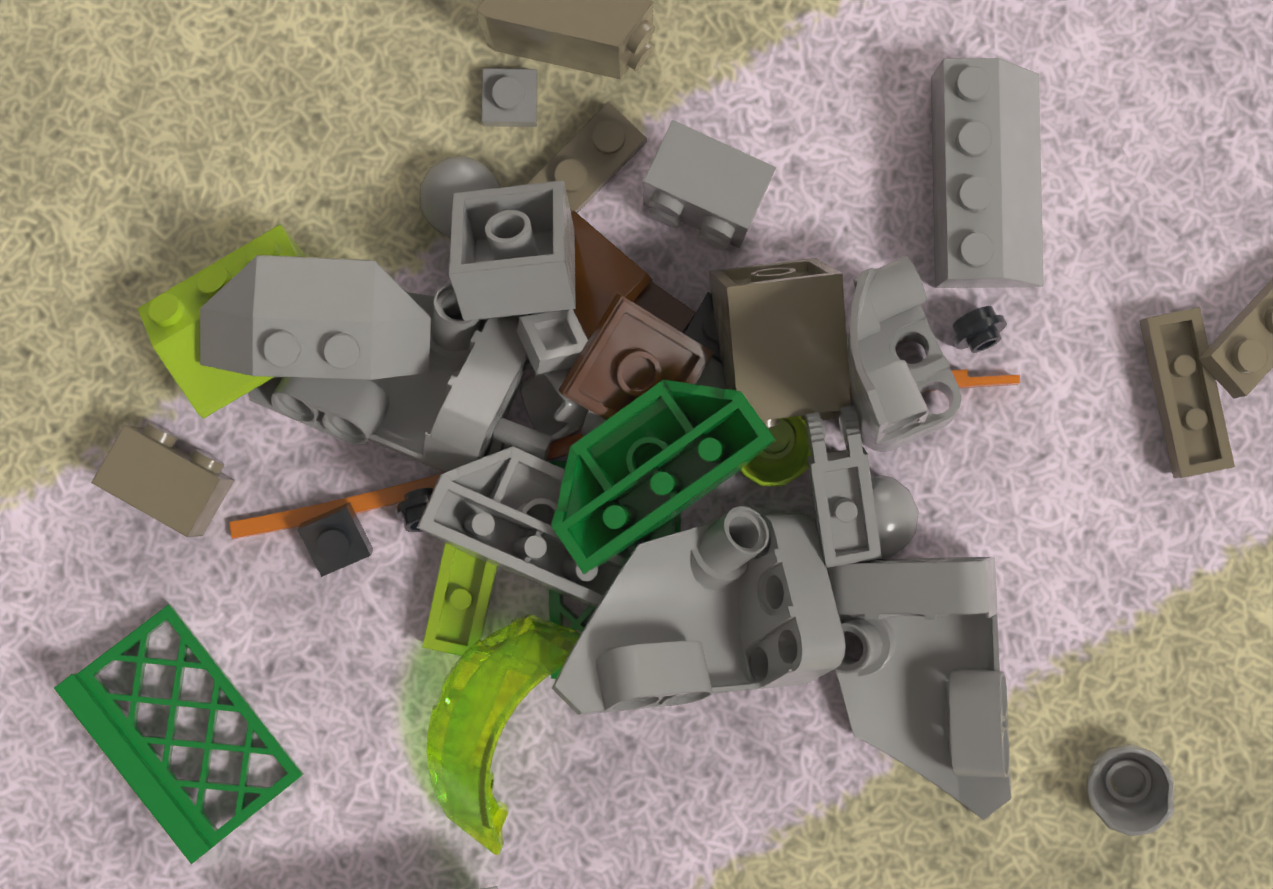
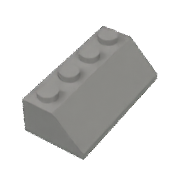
M1000 58L943 59L931 76L935 288L1043 287L1039 74Z

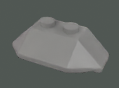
M257 255L200 308V365L250 376L375 380L429 373L431 317L375 260Z
M514 446L440 474L417 526L418 529L460 551L594 607L598 606L618 572L637 546V544H634L587 574H583L551 527L554 513L558 506L565 470Z

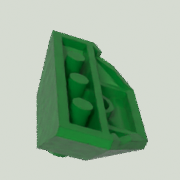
M662 380L570 446L560 488L557 510H555L551 527L582 573L587 574L641 541L721 485L776 441V439L742 391Z

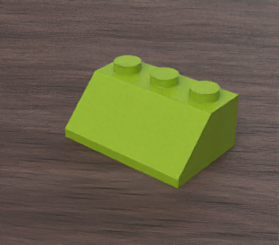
M282 224L277 225L137 308L152 347L197 414L203 419L274 378L250 376L200 365V308L257 255L307 257Z

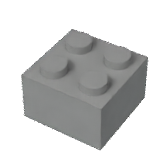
M672 120L643 181V205L651 208L648 213L649 216L667 226L678 228L680 222H683L700 230L698 238L715 248L727 250L731 244L740 249L768 189L776 167Z
M564 180L453 193L449 276L464 321L576 309L575 235Z

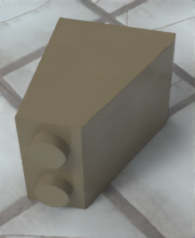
M483 0L476 9L486 44L494 51L616 79H621L629 67L634 71H638L647 61L655 46L650 41L655 31V26L653 25L654 2L651 0Z
M817 258L709 271L726 389L742 391L767 428L778 425L779 418L801 416V419L805 421V414L819 412L820 419L823 421L829 420L835 416L834 411H840L841 407L851 406L843 274Z

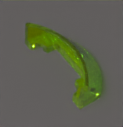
M532 614L511 620V624L499 629L484 640H477L464 652L445 677L438 700L432 707L428 724V770L432 787L442 810L448 819L495 855H500L503 848L502 828L509 813L508 806L499 800L497 802L493 794L494 773L490 769L499 737L507 721L529 692L549 675L563 667L581 635L577 631Z

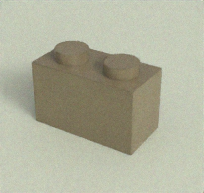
M148 422L145 428L124 425L91 483L186 537L203 536L235 481L221 472L225 464L216 457L199 449H195L192 455L174 446L178 439L176 435L151 422Z

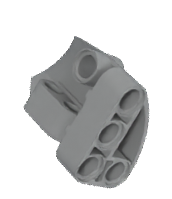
M907 255L878 269L869 268L863 271L860 277L853 280L855 293L851 305L848 337L851 406L853 405L856 409L861 440L867 447L878 452L897 449L944 428L955 417L960 408L962 398L960 388L950 369V365L943 355L920 305L927 301V296L919 274ZM913 341L923 347L926 357L919 363L909 364L905 360H900L895 349L903 342ZM931 389L941 391L948 398L949 409L940 414L929 413V409L921 394Z
M452 283L442 286L435 296L407 292L431 317L429 373L375 380L274 377L248 392L249 400L344 442L362 445L369 440L445 473L488 456L493 431L501 418H507L526 374L525 365L530 363V359L517 333L519 318L505 316L469 321L450 318L449 316L462 317Z
M739 506L731 509L715 522L639 544L634 548L596 607L564 663L552 689L578 715L688 704L710 697L713 693L804 685L836 669L842 663L845 655V639L814 521L805 513L759 514L749 507Z
M995 557L868 560L827 568L843 634L846 631L853 632L859 636L864 647L860 660L852 659L845 654L842 663L834 669L840 684L853 736L911 768L961 802L982 820H985L1012 798L1007 685L1004 672H1000Z

